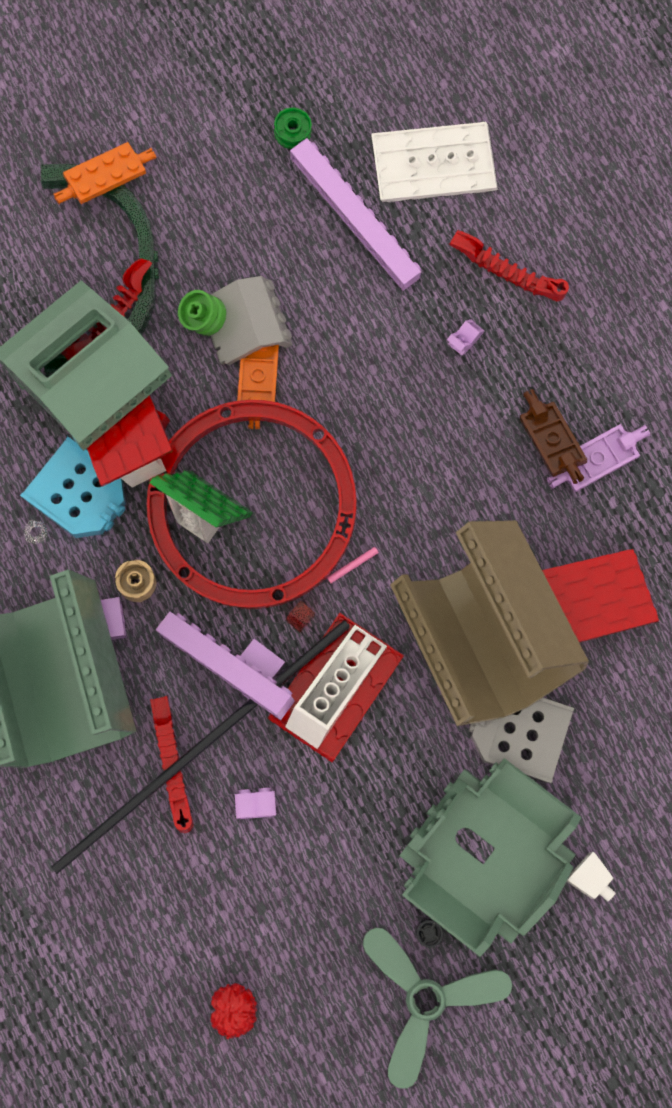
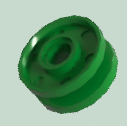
M295 107L286 108L275 117V139L284 148L293 149L306 138L310 140L312 132L311 118L302 109Z

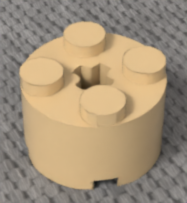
M141 560L124 562L115 574L117 589L129 601L142 602L148 599L155 591L156 577L151 567ZM139 579V583H133L132 580Z

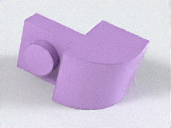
M471 319L466 320L456 333L449 336L447 339L449 341L448 344L460 355H464L484 333V330Z

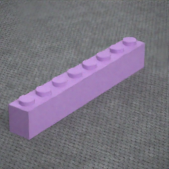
M169 612L156 628L160 636L279 720L284 717L295 702L290 690L284 686L279 688L275 685L277 682L268 675L265 678L260 674L261 671L257 667L246 665L244 658L238 654L233 656L227 646L216 644L215 638L208 633L206 635L200 633L201 629L195 624H187L186 618L179 613L174 615L172 612Z

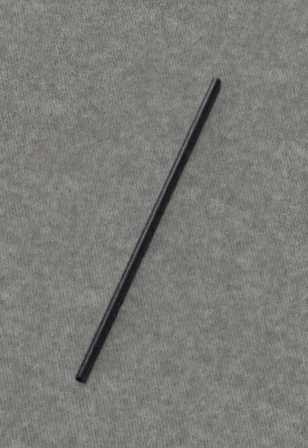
M345 620L342 621L274 678L277 682L275 685L278 687L283 685L350 628L349 624ZM249 699L50 866L56 874L61 872L257 707L258 704Z

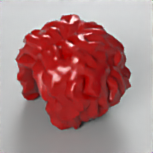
M238 983L220 987L214 993L211 1000V1005L215 1009L211 1014L212 1027L217 1029L218 1034L226 1036V1039L239 1038L254 1027L253 1023L257 1019V1002L250 989H245L244 986Z

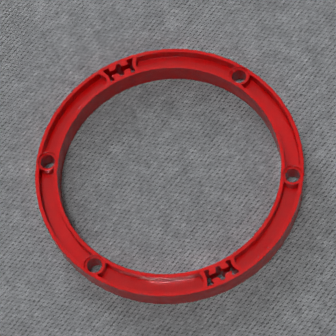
M240 400L224 403L195 416L183 425L169 440L173 452L161 458L166 469L163 473L174 474L183 456L196 442L208 433L228 424L252 420L266 421L286 426L306 437L320 450L328 461L335 476L339 494V512L333 535L323 553L306 571L286 583L257 590L230 588L207 579L188 564L172 538L167 519L166 494L158 491L150 483L147 491V518L150 533L167 567L180 581L199 595L222 605L243 609L279 606L296 600L316 588L331 574L344 556L356 521L357 499L353 474L348 460L336 440L321 424L302 411L288 405L266 400ZM225 410L231 411V415L227 418L222 417V413ZM316 432H322L324 434L323 438L319 440L315 439L313 436ZM345 517H349L348 526H350L345 531V536H348L347 539L342 535L343 529L340 526L345 524ZM188 568L190 570L189 576L182 578L181 571ZM276 591H282L284 594L283 598L279 601L273 598Z

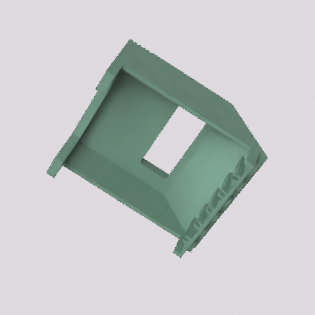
M82 280L0 346V362L22 390L25 389L73 437L83 451L172 376L167 364L136 328ZM97 322H100L107 328L50 377L47 378L40 372L44 366L91 327L97 328Z

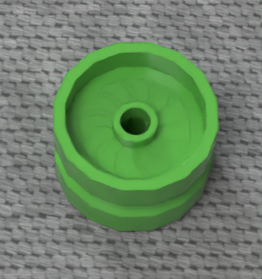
M193 290L182 298L178 306V317L183 327L203 336H210L217 333L223 327L226 320V308L221 299L202 290Z

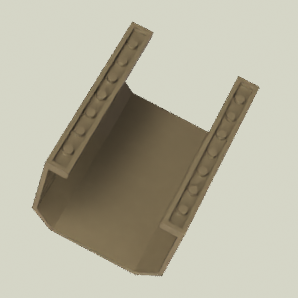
M469 521L456 534L471 562L462 570L439 580L411 581L408 574H404L390 584L457 726L500 719L523 710L584 671L589 662L517 521Z

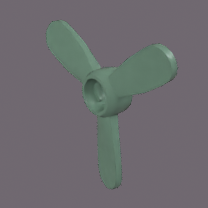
M383 928L370 929L363 938V948L369 958L387 977L406 991L405 1002L411 1016L397 1040L388 1067L389 1080L398 1088H408L416 1082L426 1051L429 1021L435 1020L442 1015L446 1006L488 1004L502 1001L511 993L512 981L504 971L497 969L471 974L444 986H440L439 983L432 979H420L407 954L389 932ZM430 986L439 1004L430 1011L420 1013L413 995L417 994L419 990Z

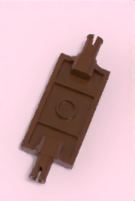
M533 389L530 390V393L526 391L523 396L530 407L527 413L520 415V421L552 477L568 472L573 484L578 483L577 479L579 483L582 482L584 476L578 467L587 463V457L555 402L545 404L539 401Z

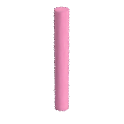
M373 547L328 576V581L331 584L378 554V550Z

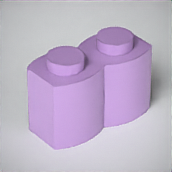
M270 788L258 789L259 792L251 793L250 789L239 790V794H235L236 819L276 816L275 791H270Z

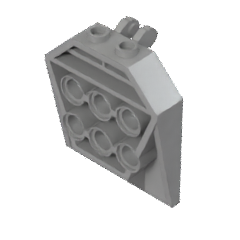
M541 698L531 706L520 710L518 715L511 714L500 719L470 724L469 732H472L470 738L484 763L494 765L497 762L499 764L505 758L528 777L551 784L574 708ZM533 713L541 715V722L538 723L533 720ZM511 724L514 728L513 733H506L504 725ZM528 731L535 733V741L528 740ZM500 742L507 744V752L504 753L499 750L498 744ZM522 750H527L530 753L529 760H524L521 757Z

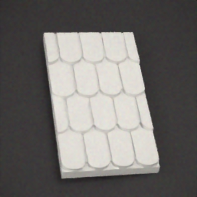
M487 122L372 133L380 200L382 202L498 190Z

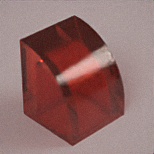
M300 601L287 616L286 621L300 633L315 617V612Z

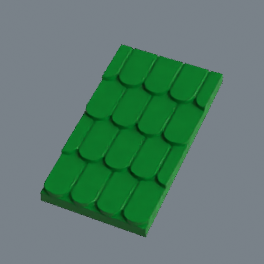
M184 470L183 473L176 472L175 474L165 473L163 476L156 475L149 482L166 494L176 522L206 543H209L219 527L250 518L253 513L201 477H198L192 471Z

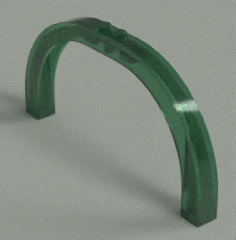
M41 165V183L43 188H67L68 183L63 176V172L77 165ZM121 185L102 195L117 204L130 218L138 236L139 259L142 258L152 262V265L142 278V291L139 293L135 307L128 318V321L142 335L151 319L155 305L156 279H159V268H156L155 262H159L158 251H155L150 223L143 207L134 194L125 185ZM59 354L44 366L47 378L68 362L62 354Z

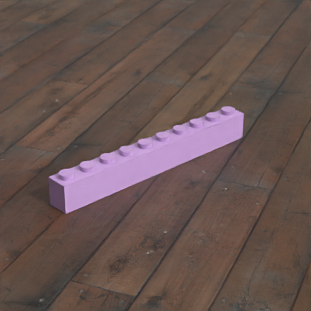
M306 138L291 149L290 159L402 291L419 280L421 276L420 266L416 262L413 263L409 258L408 252L404 248L401 249L398 245L397 239L393 235H389L385 225L381 221L378 222L370 208H366L362 198L354 194L351 185L343 181L341 174L336 168L333 169L328 158L319 153L317 145L314 142L311 143Z

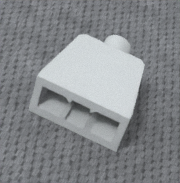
M589 852L571 872L566 881L591 899H595L600 894L608 902L615 895V892L608 886L613 877L594 852Z

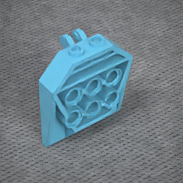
M68 436L20 495L75 538L101 535L105 531L108 532L114 525L113 520L117 516L120 517L126 509L124 507L126 501L123 480L119 478L103 487H95L96 482L99 480L88 450L85 449L83 451ZM79 468H86L83 474H77ZM67 483H74V486L71 489L65 488ZM85 496H92L91 501L83 502ZM62 497V501L59 504L53 503L55 498ZM73 511H80L79 516L71 517Z

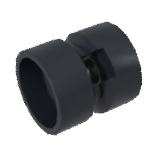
M425 919L416 926L415 935L419 943L431 948L439 945L442 941L443 930L434 920Z

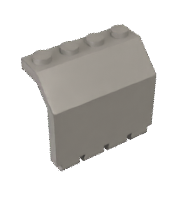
M263 276L239 279L211 294L221 299L226 308V320L223 327L217 333L211 335L215 350H218L216 353L220 365H231L263 347L280 345L289 348L293 345L291 341L292 335L286 327V318L280 310V301L275 296V287L270 279L268 280Z

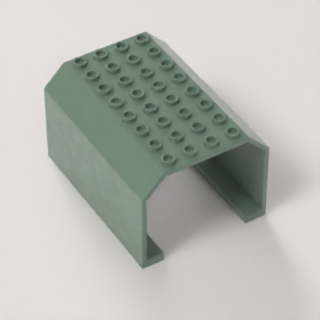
M69 569L51 575L50 580L55 598L12 613L0 614V767L28 768L54 762L124 739L136 732L95 580Z

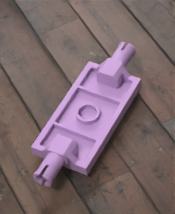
M619 424L581 445L580 447L587 457V463L578 467L584 476V480L579 483L577 479L578 483L573 484L568 472H564L555 477L547 478L548 483H551L550 487L553 489L567 481L575 493L639 458L640 454L635 445L638 441L650 436L649 430L645 431L647 427L643 425L633 432H627Z

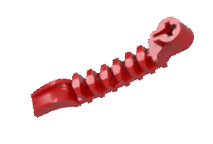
M460 230L456 231L449 243L450 246L464 253L471 262L478 264L480 268L487 269L488 272H492L496 276L514 283L515 286L524 288L525 291L532 292L533 295H543L559 302L565 298L569 290L567 281L545 276L539 279L535 277V272H532L530 275L526 273V268L520 270L517 268L518 264L514 263L513 266L509 264L507 258L504 261L499 259V253L495 256L492 255L491 247L487 251L483 250L484 244L479 239Z
M140 258L123 274V283L129 289L127 290L122 285L117 286L116 289L124 296L115 295L113 299L118 304L116 306L110 304L122 316H125V312L131 309L132 303L137 301V296L142 291V278L152 265V262ZM97 322V328L91 327L88 330L90 332L89 336L83 334L62 351L61 354L69 361L107 328L100 322Z
M167 696L150 699L163 771L176 762L179 757V753L176 750L177 743L174 739L176 737L172 729L174 726ZM179 771L166 782V789L169 794L168 799L174 825L180 833H188L193 828V820L188 797L185 794L186 788L182 780L183 774ZM181 812L183 813L185 820L189 821L186 823L185 827H182V825L179 824L182 822Z

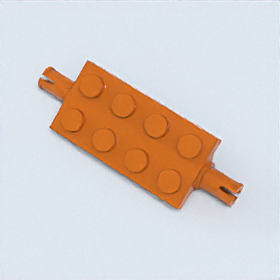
M126 142L64 171L63 176L68 183L67 188L53 193L58 205L71 198H77L80 204H83L146 174L143 164L156 159V155L152 148L137 154L130 144Z
M279 345L263 347L240 360L237 401L266 400L275 402ZM249 421V429H253L254 422L255 429H260V421Z

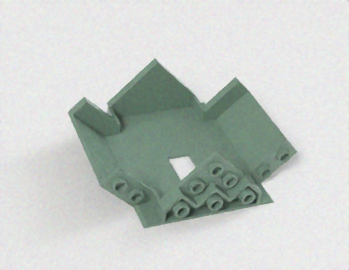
M505 758L499 764L495 762L489 770L490 776L486 774L481 781L464 769L454 783L450 782L443 791L446 793L437 806L434 804L426 813L429 817L420 829L416 827L409 836L412 838L399 855L415 868L412 872L414 878L410 876L404 884L406 890L402 896L480 957L491 946L497 933L511 944L518 934L525 936L557 901L574 868L570 862L576 855L562 843L576 829L582 818ZM468 828L495 848L484 864L458 845L456 834L460 829Z

